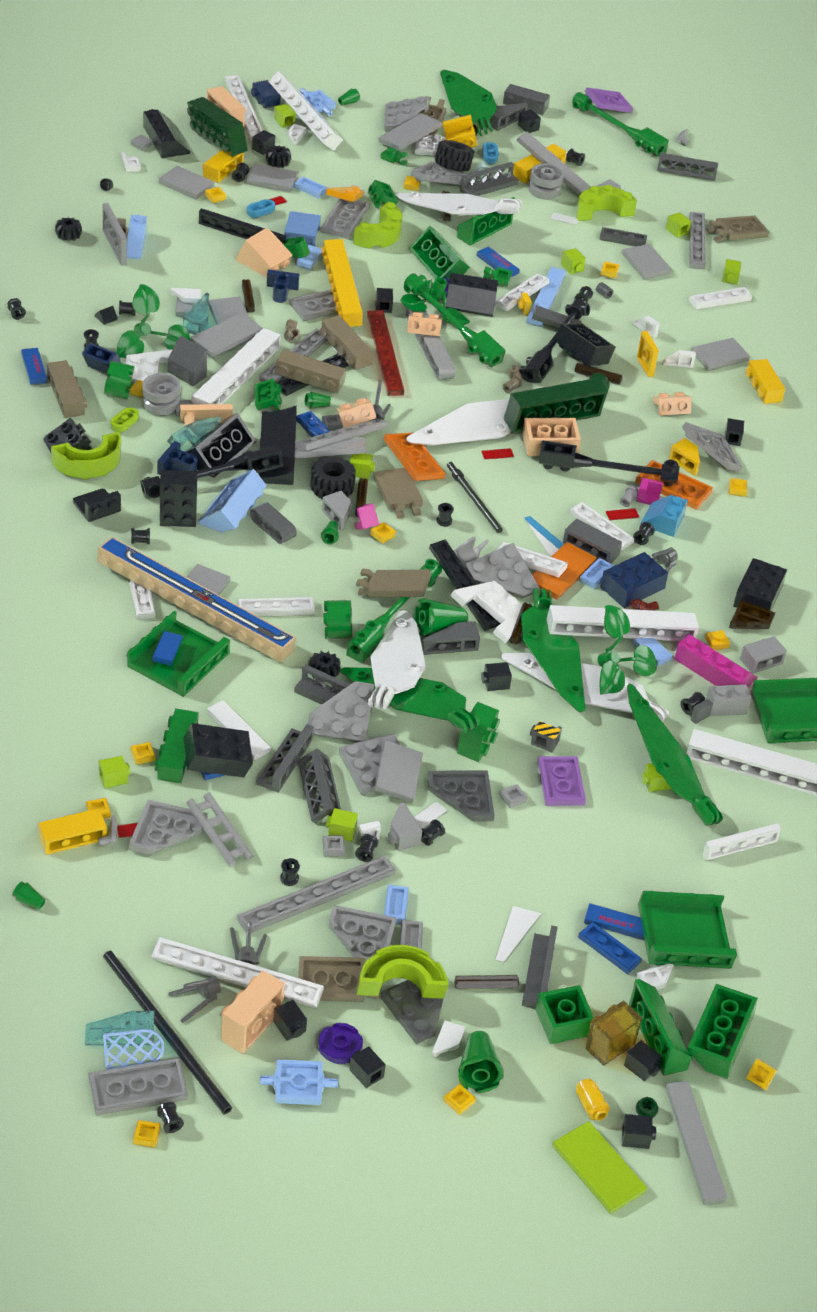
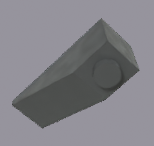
M519 103L497 106L496 112L490 119L492 128L499 131L518 121L519 112L527 111L528 104Z
M476 622L455 623L424 638L423 655L478 651L480 635Z

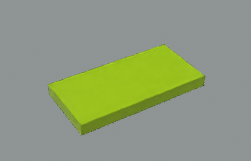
M590 1121L553 1141L552 1147L610 1214L646 1193L647 1186Z

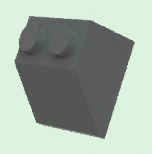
M180 336L168 357V373L195 386L207 377V349Z

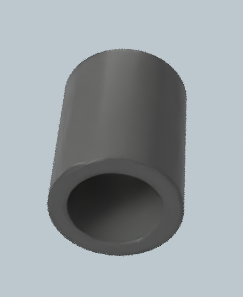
M600 282L596 287V291L606 299L613 295L614 290L603 282Z

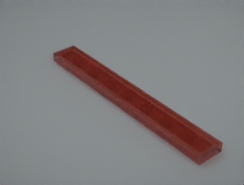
M368 310L367 318L387 396L404 395V387L384 311Z

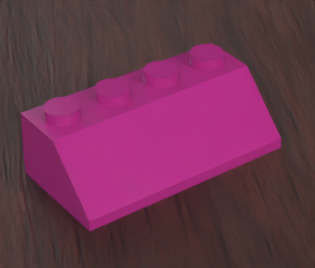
M690 634L678 643L674 660L715 686L747 685L749 687L754 680H757L756 675Z

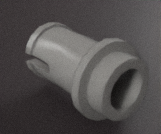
M635 486L626 488V493L620 499L622 506L629 507L633 499L638 497L639 490Z

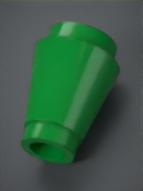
M351 88L338 97V102L341 106L358 102L360 94L357 89Z
M315 392L306 393L305 406L310 409L329 407L331 404L330 396Z
M330 521L321 532V538L324 543L331 545L338 541L339 532L336 521Z
M19 882L12 893L16 901L38 910L43 907L46 901L28 882Z

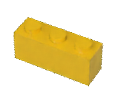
M223 150L219 151L203 164V177L219 183L232 173L233 170H236L238 163H244V153L231 157Z
M768 359L750 360L746 368V376L757 391L758 397L761 398L764 404L782 402L785 387Z
M99 808L38 823L39 839L46 855L99 842L98 838L107 836V826Z

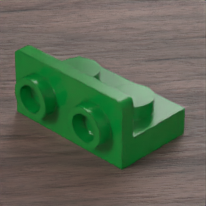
M374 180L369 186L368 194L375 208L379 209L382 203L386 204L387 202L397 205L398 200L389 184Z
M274 378L255 384V407L257 410L266 409L273 405L276 411L281 410L282 398L280 394L282 393V388L279 383L275 382Z

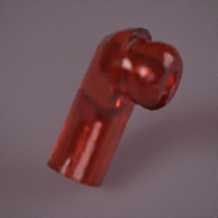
M634 599L630 603L631 608L634 610L656 611L659 609L656 601L646 603L640 599Z

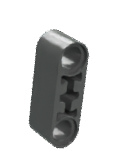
M268 502L250 510L253 522L277 543L282 544L297 536L295 526Z

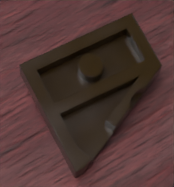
M740 601L729 628L769 629L776 612Z

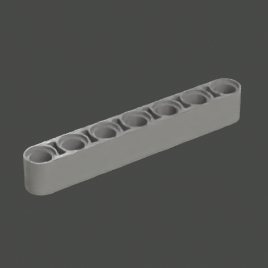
M406 308V317L408 320L409 314L413 315L414 311H411ZM426 310L423 311V312H420V313H423L422 316H427V317H429V315H428V313H427ZM414 333L437 380L454 378L455 367L440 336Z

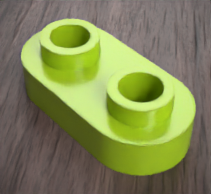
M133 407L124 408L111 419V429L120 433L126 431L139 420V411Z

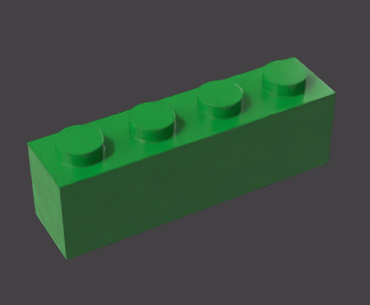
M175 708L173 716H169V730L164 732L163 742L165 743L160 745V759H156L154 770L158 771L157 780L182 783L187 766L184 736L191 723L198 724L199 712Z

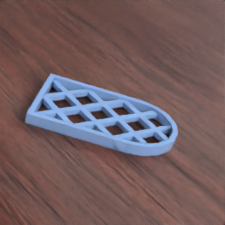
M152 1029L103 1034L106 1070L157 1062L164 1052L162 1037ZM142 1032H150L147 1037L142 1034ZM133 1033H135V1034L131 1037V1039H129L126 1035H124V1034H133ZM152 1034L157 1035L159 1038L155 1044L149 1040ZM119 1035L115 1040L109 1037ZM137 1035L144 1039L139 1046L133 1042ZM121 1037L128 1041L123 1048L117 1044ZM106 1039L109 1040V1041L112 1043V1044L108 1047V1049H107V1046H106ZM146 1042L153 1046L148 1053L141 1048ZM130 1043L137 1048L132 1054L125 1050ZM114 1045L120 1049L116 1056L109 1052ZM154 1049H157L160 1053L154 1059L150 1054ZM139 1050L145 1054L141 1061L134 1057ZM123 1052L129 1056L125 1063L118 1059ZM107 1054H108L110 1057L113 1058V1060L109 1063V1065H108ZM147 1057L152 1060V1061L143 1063V1062L147 1059ZM131 1059L137 1063L127 1065ZM115 1061H117V1062L120 1064V1066H112V1065L114 1064Z

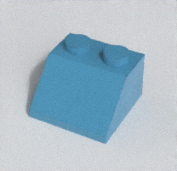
M669 495L652 502L641 524L648 522L655 528V531L674 537L685 516L688 500Z

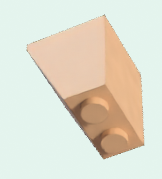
M267 227L247 239L235 259L267 277L268 269L279 271L280 268H286L290 264V259L293 255Z

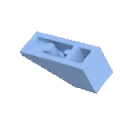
M131 215L127 238V258H142L147 235V216Z

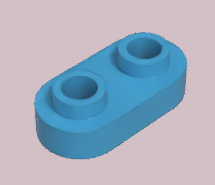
M492 142L484 143L483 160L487 164L496 163L499 157L498 146Z
M264 199L249 204L247 206V215L251 218H258L270 214L275 210V202L270 199Z

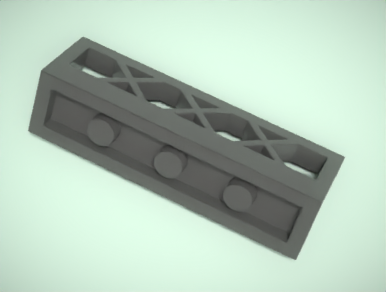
M660 153L657 171L715 181L718 163ZM661 163L669 164L671 166H669L668 168L661 167ZM675 166L685 167V169L680 171ZM689 168L698 169L700 171L697 173H692ZM704 171L714 172L713 176L706 175Z
M509 162L463 175L460 191L463 194L480 196L518 185L519 179L513 175L514 163ZM508 168V173L502 174ZM497 171L495 176L490 178V176ZM482 175H485L482 180L477 181ZM468 179H472L469 184H466Z
M305 664L302 668V679L295 686L294 693L322 705L350 684ZM308 673L313 675L316 680L309 678ZM324 681L329 682L332 685V688L327 686V684Z
M306 724L302 732L291 728L258 778L257 785L278 793L297 766L298 760L302 758L313 741L314 726ZM293 736L297 737L294 743L291 741ZM289 750L287 755L284 756L282 752ZM281 763L279 767L275 769L274 764ZM272 776V783L266 781L265 778Z
M316 748L298 760L311 821L317 823L327 815L332 816L334 808L341 810L329 757ZM312 760L313 762H312L310 768L307 769V768H306V763H308V762H310V761ZM315 774L316 777H315L313 783L310 784L309 781H310L312 775ZM316 789H319L316 799H313ZM322 804L323 810L316 813L319 805Z
M551 925L549 936L534 933L522 1006L536 1008L538 994L547 992L558 926Z

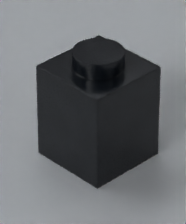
M532 109L519 112L518 126L529 133L539 131L541 118Z
M266 130L252 136V150L262 155L267 153L269 147L275 145V135Z
M377 288L376 312L392 313L393 289Z
M728 418L724 437L729 445L741 446L744 421Z
M508 662L485 664L484 672L481 673V680L486 685L487 691L510 689L512 674Z
M294 999L274 1008L273 1022L286 1041L300 1037L306 1032L307 1018Z
M640 1040L627 1052L624 1066L645 1082L650 1076L654 1077L660 1071L662 1055Z
M369 1046L363 1050L356 1051L352 1055L350 1071L366 1089L384 1078L386 1064Z
M625 1114L622 1124V1146L649 1149L651 1141L656 1139L657 1129L656 1126H653V1117Z

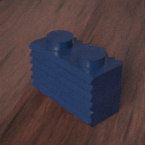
M268 80L252 83L251 95L256 98L264 109L280 105L281 95Z
M89 343L82 352L88 367L104 373H108L111 361L121 363L118 353L93 343Z

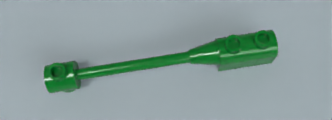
M578 92L574 95L572 106L575 109L579 108L582 111L589 109L621 128L635 141L637 147L642 146L648 154L653 153L656 156H660V153H667L669 140L648 127L639 130L625 125L592 105L593 101L587 94Z
M412 273L405 279V292H412L415 296L422 295L460 331L468 343L469 352L479 355V361L482 364L487 363L490 367H493L503 361L506 350L485 330L476 333L462 325L425 290L428 280L424 275L417 276L415 273Z
M427 559L419 570L430 569L431 578L428 586H433L436 583V578L442 573V567L436 560ZM400 597L385 614L375 620L367 621L362 630L356 632L355 637L347 644L346 656L363 663L379 645L390 618L410 597ZM357 647L359 648L360 653L355 651Z

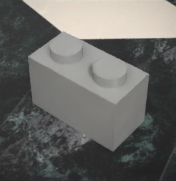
M773 636L743 646L740 660L754 674L783 664L787 650Z
M747 685L709 686L706 700L709 699L712 702L710 716L746 715L751 701Z

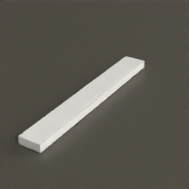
M239 75L225 76V83L230 94L245 107L244 128L252 143V136L263 130Z
M159 937L151 955L153 960L206 976H215L217 979L246 988L250 980L264 970L285 983L284 999L290 1001L294 999L296 1003L316 1009L324 991V986L161 937Z

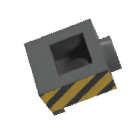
M539 721L537 725H533L531 728V745L553 753L560 741L562 727L558 726L556 728Z

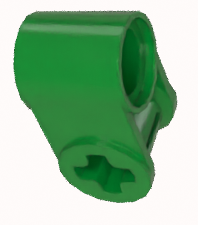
M304 237L288 238L285 244H283L293 255L291 258H303L310 253Z

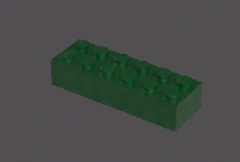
M204 97L187 102V113L190 116V127L192 130L231 157L248 151L244 127L241 121Z
M599 378L511 393L504 421L512 432L523 431L525 418H576L577 421L598 417L601 415L608 390Z

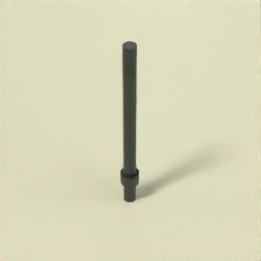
M453 462L447 463V467L451 471L454 480L460 483L497 533H501L503 528L465 480L462 471L457 469Z

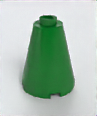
M426 598L419 599L418 602L420 604L415 606L414 620L417 623V627H419V635L429 636L455 623L468 621V613L464 608Z
M474 1031L468 1036L458 1069L461 1085L466 1089L468 1087L475 1089V1092L478 1093L489 1092L497 1088L499 1082L504 1077L503 1067L490 1036L484 1031Z

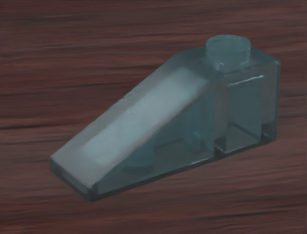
M205 293L183 317V326L190 334L196 335L210 327L208 322L209 293Z
M129 1011L86 1024L85 1045H104V1033L138 1029H151L154 1031V1011ZM142 1032V1034H143L145 1037H147V1035L150 1033V1032ZM133 1033V1034H124V1035H126L129 1039H131V1037H132L135 1033ZM152 1034V1036L149 1038V1040L153 1043L154 1034ZM119 1035L109 1037L115 1040ZM137 1035L133 1042L139 1046L144 1039ZM121 1037L117 1044L125 1046L128 1041ZM106 1039V1045H111L112 1043ZM146 1042L143 1046H152V1045H150L148 1042Z

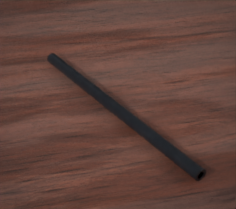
M107 951L103 955L105 961L222 1114H228L232 1110L230 1103L113 951Z

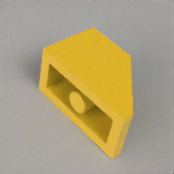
M683 438L671 446L669 460L677 461L678 466L696 476L700 463L698 446Z

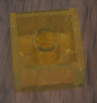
M624 1000L617 1005L613 1004L608 1008L607 1012L601 1016H595L590 1022L591 1026L587 1035L585 1049L605 1066L636 1044L642 1017Z

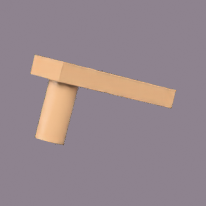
M233 404L180 405V422H185V433L188 435L196 432L195 421H222L233 415Z

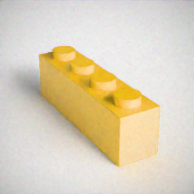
M554 143L546 147L565 164L566 150ZM531 154L514 163L513 175L519 181L526 184L531 180L532 168L543 163Z

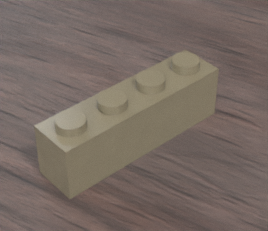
M339 315L322 320L321 335L326 338L330 345L338 351L339 355L354 370L372 365L373 351Z
M283 349L276 360L275 374L338 394L345 383L347 369Z
M67 360L47 363V378L64 418L85 415L87 401L83 397L81 387H78L77 377H74L72 366H69Z

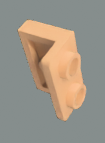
M413 312V315L409 314L408 333L440 336L442 318H439V315L429 314V317L422 316L423 313Z
M675 392L674 395L659 393L658 396H653V403L658 405V414L660 416L691 413V397L685 395L684 392Z
M365 397L356 400V403L342 404L337 409L344 428L376 418L372 402L369 398L366 399Z

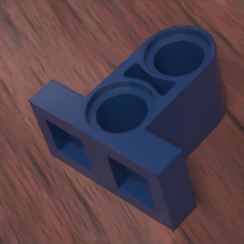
M268 269L266 286L273 287V301L283 303L287 300L289 289L298 291L299 273Z
M174 441L157 460V474L160 475L161 470L197 471L198 459L195 455L182 451L181 443Z

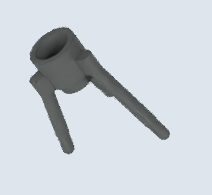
M379 380L373 408L376 414L375 419L384 420L391 404H388L384 411L379 405L382 380Z
M670 547L653 553L652 557L655 561L659 560L663 565H668L665 570L669 572L676 565L675 561L678 558V554L675 549Z
M248 922L246 946L242 947L239 951L234 928L231 927L230 933L235 960L258 965L267 934L263 935L255 952L254 948L251 947L252 922Z
M212 976L204 980L184 984V988L169 992L168 995L174 996L198 989L202 997H208L181 1019V1022L184 1023L207 1004L216 1000V994L221 992V986L218 979Z

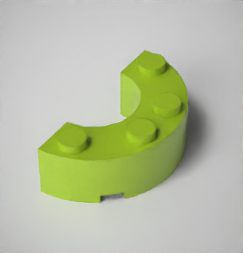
M611 185L591 186L579 196L576 218L578 221L592 220L593 213L599 210L612 211L620 217L634 216L637 200L632 193Z
M387 202L380 208L379 223L370 224L362 222L354 229L353 244L373 249V246L384 248L396 243L401 236L403 215L400 209L394 203Z
M120 432L102 435V444L92 450L76 449L69 443L51 446L52 464L59 472L84 480L106 476L118 466L121 460Z
M392 945L376 951L375 955L367 959L360 974L357 995L379 996L380 989L385 982L394 978H403L416 984L421 991L422 998L444 999L449 984L442 965L429 957V953L414 946Z

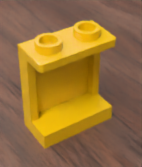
M471 115L442 122L446 140L457 141L471 148L478 146Z

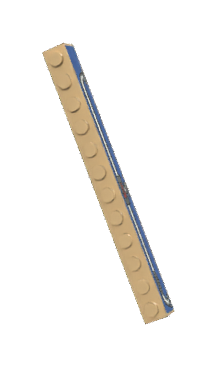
M111 537L98 547L97 562L274 660L282 663L294 652L295 636L118 539Z

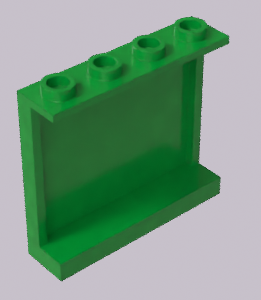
M174 610L158 626H155L148 635L142 637L137 645L128 650L126 655L127 667L184 697L230 654V639L223 637L217 642L177 621V612ZM164 631L183 636L182 643L171 666L153 661V655Z
M817 677L754 680L751 696L767 743L817 741Z
M643 891L638 902L649 964L731 969L737 957L736 949L730 948L721 908L724 895Z

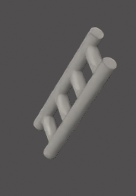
M206 793L203 796L204 802L196 804L193 799H189L186 802L229 867L236 864L234 860L236 857L243 855L247 861L253 858V854L211 793ZM211 808L216 817L207 820L202 811ZM222 824L227 832L217 835L213 826ZM232 839L238 848L228 851L223 842Z

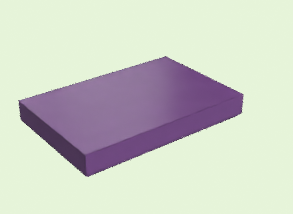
M589 87L585 90V93L597 108L629 113L633 110L632 106L620 92Z
M538 757L545 806L585 805L586 798L578 757Z

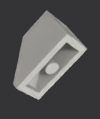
M342 491L323 497L322 511L331 521L338 523L340 532L344 531L350 514L351 500Z
M405 802L400 803L388 833L390 843L394 844L398 851L421 844L422 829Z

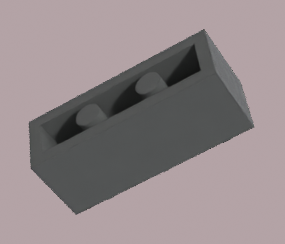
M510 84L504 91L503 104L527 103V110L532 109L536 114L544 115L549 107L550 95Z
M577 518L565 529L563 538L564 544L569 542L597 557V560L601 558L610 564L620 555L622 541Z

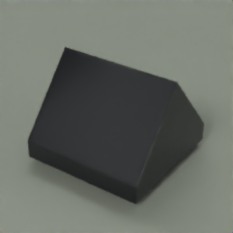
M114 306L102 309L95 314V317L104 325L118 320Z

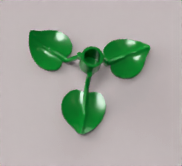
M441 277L435 278L434 283L432 280H428L425 290L437 301L443 298V307L446 309L447 292L445 288L447 281ZM405 294L400 299L401 303L411 311L423 312L427 309V305L424 304L427 301L425 298L421 300L420 297L414 294ZM453 308L446 309L462 325L470 323L458 310ZM442 315V318H443L446 322H448L449 324H452L448 319H446V318Z
M140 284L133 296L132 305L137 313L146 314V316L141 319V323H137L134 326V331H126L120 337L116 350L120 358H126L127 355L143 353L144 343L140 338L149 334L166 336L164 345L168 350H173L180 336L191 341L189 332L182 325H172L168 329V334L151 330L150 325L145 323V321L149 317L150 312L158 311L160 300L152 288Z
M612 605L605 606L604 627L606 633L610 637L618 639L609 648L605 649V653L599 654L597 658L599 666L602 667L599 682L600 695L618 693L623 690L625 675L618 669L619 665L617 664L619 662L634 661L633 669L640 676H650L657 670L655 655L646 645L636 647L634 657L620 658L617 652L612 651L623 639L622 634L629 633L630 621L626 613L620 608Z

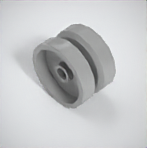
M553 164L535 165L531 170L530 193L537 198L546 200L559 197L561 195L564 172Z
M156 373L148 376L142 383L143 405L146 411L159 416L176 412V408L181 403L180 381L177 377L166 373Z

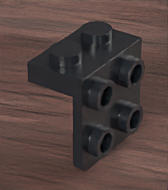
M71 417L48 433L43 439L50 453L51 446L69 443L74 448L80 445L84 450L93 449L90 444L92 440L87 434H84L86 432L84 427L80 423L76 424Z
M101 488L74 497L73 503L85 519L91 522L120 512L121 494L118 490L108 493L106 489Z

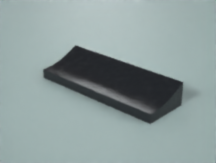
M297 405L283 410L262 411L260 449L265 446L277 445L282 452L283 467L258 473L265 484H294Z

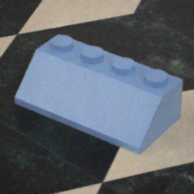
M254 469L230 480L198 520V523L220 532H225L229 529L231 531L239 526L238 522L247 515V510L255 505L254 501L263 495L262 491L267 485Z

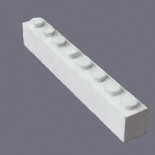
M278 71L269 83L322 143L334 151L343 139L296 86Z
M265 328L256 333L242 349L238 350L234 357L230 358L215 375L211 376L210 380L204 383L192 395V405L223 404L280 349L281 335Z
M550 605L547 615L549 633L554 635L610 637L604 627L605 608ZM621 609L626 613L630 621V631L627 634H622L623 638H654L656 640L681 641L689 634L696 638L699 630L695 613Z
M697 729L693 730L687 749L690 760L817 796L816 763Z

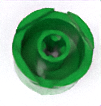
M111 361L105 382L104 394L128 400L130 390L127 388L131 389L133 378L130 375L133 376L135 366Z
M351 600L324 601V612L327 613H323V622L328 626L325 627V639L352 637Z

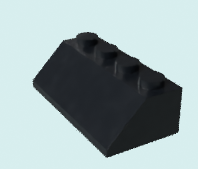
M158 109L143 111V127L161 158L190 154V150L171 119Z
M235 413L222 420L185 452L197 457V470L199 471L226 464L239 457L256 443V440L239 414ZM219 473L212 474V475H208V476L214 478V477H216Z

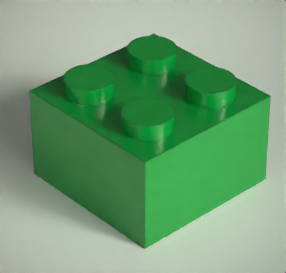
M477 701L470 713L479 718L480 724L467 733L460 730L457 754L479 762L482 756L488 754L490 744H494L497 739L498 733L496 729L499 726L500 719H498V709Z
M580 985L538 994L535 1010L550 1044L592 1036L595 1018Z

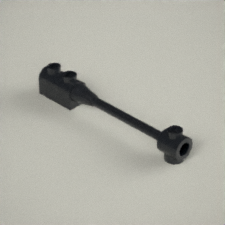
M577 298L572 304H567L565 312L568 317L564 323H572L574 319L580 320L582 316H588L590 314L589 303H586L581 298ZM558 331L545 347L536 351L532 357H527L526 366L520 367L519 372L526 382L541 383L554 366L551 352L556 345L554 340Z
M542 440L539 464H543L545 469L558 466L562 471L567 472L570 468L595 466L660 475V481H664L663 483L666 486H672L678 482L680 466H678L675 460H666L662 464V469L596 460L576 453L577 445Z
M277 445L265 446L255 451L249 450L226 464L197 471V478L228 470H246L248 472L254 469L256 473L283 467L282 452ZM159 476L146 477L140 480L144 497L158 498L160 496Z

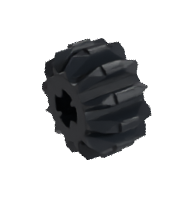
M280 145L269 147L266 153L268 165L277 168L289 166L292 156L290 149Z
M62 217L61 220H57L55 232L62 241H75L80 238L82 226L80 221L75 220L74 217Z
M320 651L319 654L314 653L310 657L308 666L335 678L340 673L341 662L340 658L336 657V654H330L329 651L327 653Z

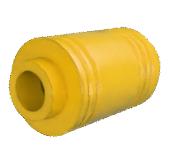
M591 1079L580 1081L576 1086V1094L591 1120H603L607 1117L610 1107L599 1087Z

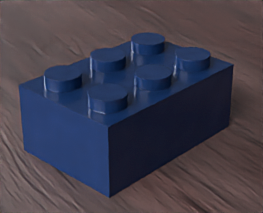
M643 552L603 571L600 587L618 604L626 608L665 589L669 572L646 552Z

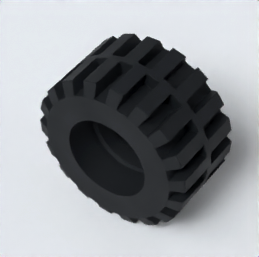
M443 140L438 143L434 160L438 165L446 169L469 171L475 151L466 144Z
M327 456L315 461L311 468V491L321 499L324 496L339 491L350 497L355 487L356 469L350 461L344 460L341 457L337 458L336 456Z

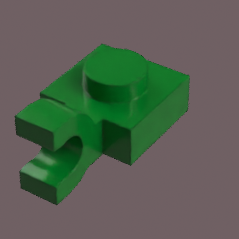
M389 147L381 153V159L391 163L396 161L403 166L407 164V160L403 159L408 156L406 152H400L395 148Z
M485 266L483 278L498 280V284L508 287L512 276V271L500 267L493 270Z

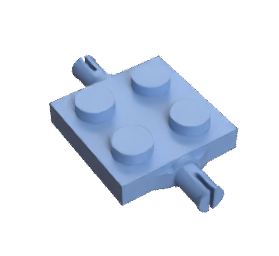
M305 88L300 89V92L319 113L323 112L328 116L332 115L333 112L331 110L336 108V102L321 90L309 92Z
M277 1060L274 1076L260 1075V1085H273L275 1103L321 1105L324 1087L338 1088V1078L324 1077L322 1061Z

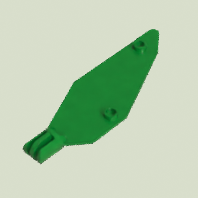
M441 70L440 75L451 109L462 117L471 115L472 123L476 125L480 136H482L481 130H484L485 135L488 134V127L492 133L493 129L490 119L497 110L492 93L460 73Z
M535 588L533 590L534 605L521 614L523 641L559 695L575 710L584 712L586 708L579 645L572 635H554L549 633L547 615L550 605H552L551 590H548L546 596V589L541 588L539 595L538 588Z
M344 667L341 669V673L354 682L374 684L372 668ZM419 678L414 688L395 694L389 704L395 710L449 721L464 733L473 730L474 727L476 728L480 724L479 718L466 710V697L443 682Z
M628 684V701L656 771L662 775L675 794L692 804L693 810L706 826L719 824L723 820V815L712 800L705 796L690 757L650 707L649 702L643 698L634 685Z

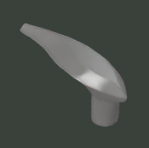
M688 129L682 131L677 137V141L685 146L689 143V140L686 139Z
M113 814L110 820L108 836L98 838L100 846L113 844L117 840V822Z

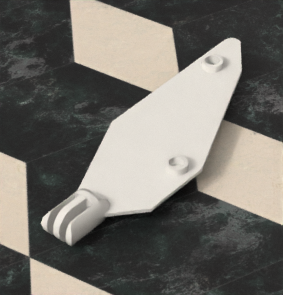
M418 192L395 194L396 198L406 203L457 214L458 216L466 214L484 215L494 211L500 214H517L522 206V202L519 199L501 198L499 201L471 194Z
M509 399L467 403L407 436V442L441 445L502 438L512 432L504 421Z
M406 610L398 613L370 657L375 690L368 700V705L371 708L376 705V709L383 708L386 710L395 694L415 687L426 668L417 623Z
M532 653L502 654L504 661L555 689ZM581 663L585 704L633 713L628 701L627 685L632 684L643 698L649 702L650 707L662 722L668 717V710L650 701L644 687L626 676L623 690L618 693L600 695L599 682L602 667Z

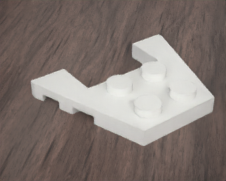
M172 350L127 355L125 364L135 366L133 376L130 375L133 378L132 384H135L137 380L144 381L148 376L158 373L160 362L168 363V357Z
M495 581L453 591L451 597L461 606H465L473 599L501 624L495 628L493 633L505 644L507 643L522 607V604L515 597L510 595Z

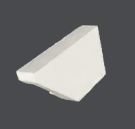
M296 124L291 126L288 130V137L294 145H297L307 133V128Z
M121 152L126 172L141 171V165L137 157H129L125 152Z
M171 288L170 294L178 296L182 302L200 304L201 289Z
M645 316L632 322L640 330L648 331L652 338L657 337L660 323L650 316Z
M679 350L664 359L663 365L693 368L696 352Z
M665 964L637 972L636 977L659 990L666 987L674 965Z
M444 1020L432 1051V1057H438L439 1054L448 1050L451 1052L458 1049L465 1032V1026Z

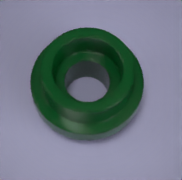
M651 1097L641 1098L635 1108L638 1115L651 1116L653 1118L656 1117L659 1110L657 1102Z

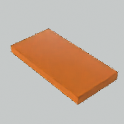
M414 432L384 435L383 440L414 481L445 478V472L423 444L407 442V436Z
M651 460L646 467L662 469V464ZM679 472L678 482L672 486H666L663 483L661 494L665 496L674 495L688 500L687 506L697 510L712 493L713 487ZM640 473L635 480L640 485L642 478L664 482L660 481V475Z
M566 542L551 556L552 558L567 562V569L560 577L537 570L532 576L538 584L539 590L541 588L546 589L547 594L550 589L552 597L558 600L597 561V557Z

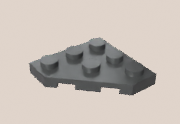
M488 770L428 771V785L431 793L472 821H494L495 815Z
M406 980L381 992L380 998L416 1045L435 1036L444 999L422 998L420 989L410 980Z

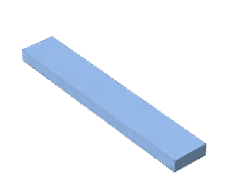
M555 267L550 268L547 275L549 284L540 289L526 323L542 327V322L532 319L535 307L538 305L550 310L566 275V270Z

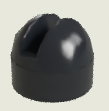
M104 178L100 182V187L104 191H110L114 186L113 181L109 178Z

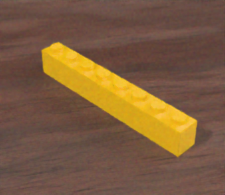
M343 239L324 240L321 254L324 265H326L328 281L331 283V293H333L336 312L350 327L362 326L363 312Z

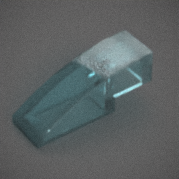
M213 417L190 423L173 433L167 442L171 445L176 441L181 443L182 447L189 441L193 445L218 425L222 419L220 417Z

